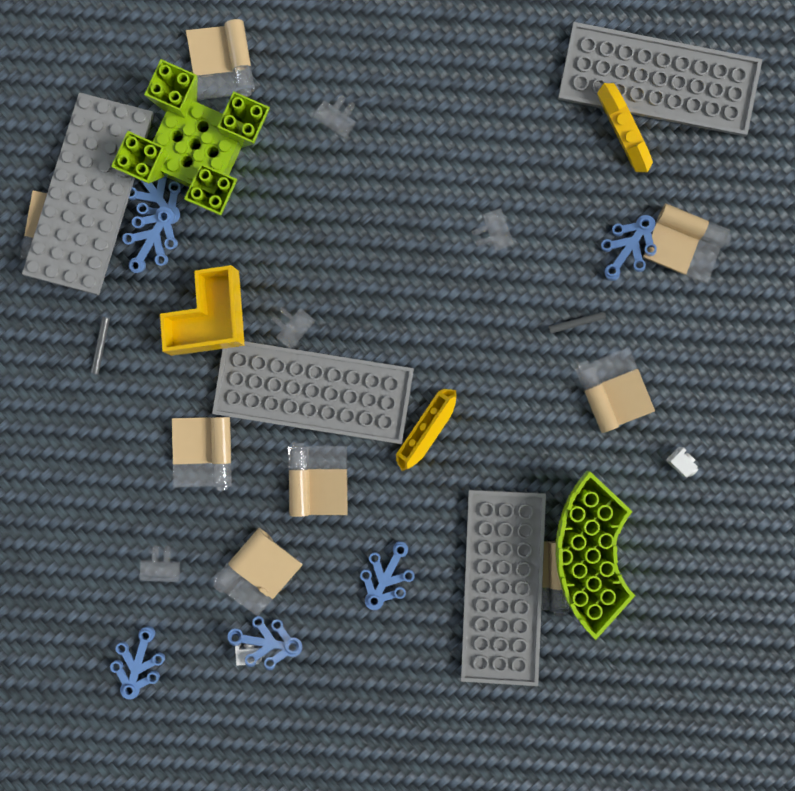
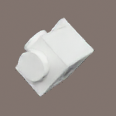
M678 447L666 461L681 476L691 477L698 471V466L694 463L695 459L689 453L684 454L687 451L685 448Z
M242 643L235 646L236 666L246 665L245 657L248 654H253L262 646L242 645ZM264 656L257 660L256 664H260ZM250 657L247 659V662L251 664L254 662V659Z

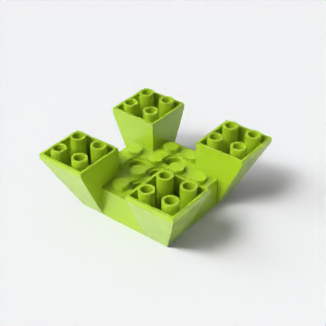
M160 59L144 95L166 112L153 142L127 131L111 167L148 184L166 176L189 187L184 200L221 216L237 182L236 178L229 176L241 148L255 143L270 107L233 91L224 113L215 111L197 103L198 76ZM203 127H209L206 132H200ZM178 136H183L181 141L175 142ZM195 144H201L199 149L193 150ZM212 152H219L216 157H210ZM193 161L190 167H185L186 162Z

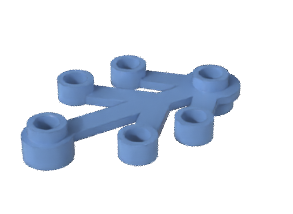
M166 176L158 180L157 189L152 182L148 184L141 181L149 193L136 191L132 187L131 191H134L135 195L129 196V200H144L155 202L160 207H169L175 214L172 224L179 220L180 212L176 207V202L181 187L178 182L173 181L169 184V191L171 193L168 204L163 199L167 180ZM176 185L178 189L173 191L171 187ZM139 203L137 205V212L142 216L155 215L159 209L148 207L146 203ZM142 206L146 207L144 212H140L139 209ZM166 213L162 214L163 220L167 219Z
M160 207L155 215L146 217L136 216L132 219V225L135 228H142L145 224L157 222L152 230L134 234L125 233L122 240L127 245L133 244L135 241L147 239L137 257L129 261V269L132 272L140 273L145 270L146 263L144 260L153 245L157 254L155 257L156 264L163 266L168 263V257L165 255L160 233L164 227L167 238L164 244L167 249H175L178 242L174 238L171 225L174 222L175 214L171 208ZM163 213L167 214L166 220L162 219ZM137 219L141 220L140 226L136 224ZM128 235L132 238L131 242L127 241ZM169 240L174 242L173 247L169 246ZM160 256H162V257L164 258V262H163V263H160V262H159V257H160ZM134 262H137L139 265L137 269L133 266Z
M643 215L637 219L636 223L627 225L615 224L612 228L615 236H622L626 232H636L632 237L615 241L609 239L602 241L601 247L604 252L624 247L615 262L605 268V277L608 280L615 281L620 277V267L632 251L635 271L642 272L645 270L646 264L642 260L639 240L644 235L646 255L654 256L656 254L657 247L653 244L651 234L655 229L653 217ZM646 221L649 223V225L647 227L642 226V223ZM619 227L622 229V231L617 233L615 232V229ZM610 243L611 246L610 248H604V244ZM653 247L654 251L650 253L647 249ZM642 263L643 267L637 268L636 264ZM613 268L616 270V272L614 274H610L609 270Z
M398 541L394 544V555L385 572H383L380 563V554L372 552L369 555V561L373 564L379 582L376 590L371 581V571L363 569L360 573V578L364 581L368 592L365 597V604L371 610L380 609L384 601L393 598L402 599L406 595V590L402 586L396 587L394 591L383 593L385 587L402 581L411 582L414 579V572L410 569L405 570L404 573L392 576L400 558L408 553V546L403 541ZM403 547L404 552L398 553L397 548ZM377 555L378 560L372 561L371 557ZM364 572H368L370 576L368 578H364L362 574ZM408 572L412 574L410 579L405 577V574ZM399 589L404 592L401 596L396 593ZM377 598L378 602L376 604L371 603V599Z
M260 616L253 619L252 625L260 631L264 638L243 635L239 629H232L228 633V642L233 646L240 645L241 643L262 646L253 654H248L245 657V664L248 667L255 666L257 660L273 649H280L281 651L275 656L265 659L264 667L267 670H273L275 665L286 656L296 657L302 651L301 641L297 638H291L284 629L282 621L278 619L272 622L271 629L274 632H278L283 641L275 640ZM260 620L262 624L257 626L254 622ZM279 623L281 627L276 629L273 625ZM236 635L239 637V640L233 641L232 637ZM295 645L296 649L294 651H291L289 649V646ZM250 657L254 659V662L251 664L247 662V659ZM272 661L274 664L269 667L266 665V662Z
M145 626L139 631L140 644L135 660L126 642H120L116 646V652L123 656L131 674L128 678L123 670V663L120 660L113 661L110 669L112 672L117 673L122 683L120 687L121 695L126 699H134L139 694L140 688L148 684H155L160 678L157 671H151L147 677L137 681L140 673L155 665L159 666L165 661V655L159 652L153 658L143 662L148 642L155 637V630L151 626ZM143 633H148L149 638H144ZM123 645L125 647V651H121L119 646ZM156 656H160L162 661H156ZM115 663L119 664V669L114 668ZM150 675H155L156 680H152ZM127 687L132 688L133 692L129 693Z

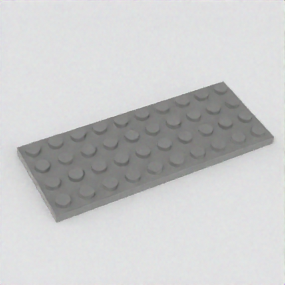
M573 22L558 100L603 109L597 92L603 83H614L626 102L630 113L633 115L745 137L748 134L762 59Z
M83 93L78 94L22 275L99 296L135 180L134 177L112 168L111 165L127 131L147 139L154 117L153 111Z
M245 341V346L222 349L212 414L402 444L414 368Z
M469 490L461 682L538 686L546 493Z

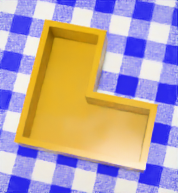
M232 265L195 270L197 308L160 314L162 352L173 356L245 346L239 271Z

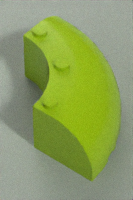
M586 471L574 486L562 510L556 536L555 555L559 581L565 599L583 628L596 640L635 597L619 572L616 546L618 535L633 511L590 471Z

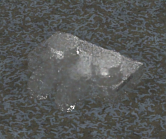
M340 96L334 106L323 101L313 115V118L346 139L356 124L354 120L348 117L355 104L350 102L342 113L338 109L345 101L344 96Z
M501 208L483 214L482 217L486 226L472 231L473 235H479L488 230L490 237L478 240L476 242L477 246L492 242L496 252L514 245Z
M281 307V313L287 316L290 321L285 325L278 317L274 316L272 318L283 329L276 338L289 349H293L316 320L301 308L292 316Z
M153 546L152 561H140V581H180V562L170 561V546H165L164 561H158V546Z

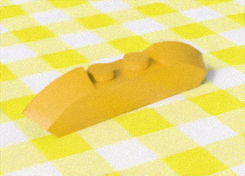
M603 83L597 92L598 98L635 172H648L653 161L626 102L614 83Z
M442 389L437 392L396 453V462L401 471L417 464L425 456L453 413L456 403V390Z

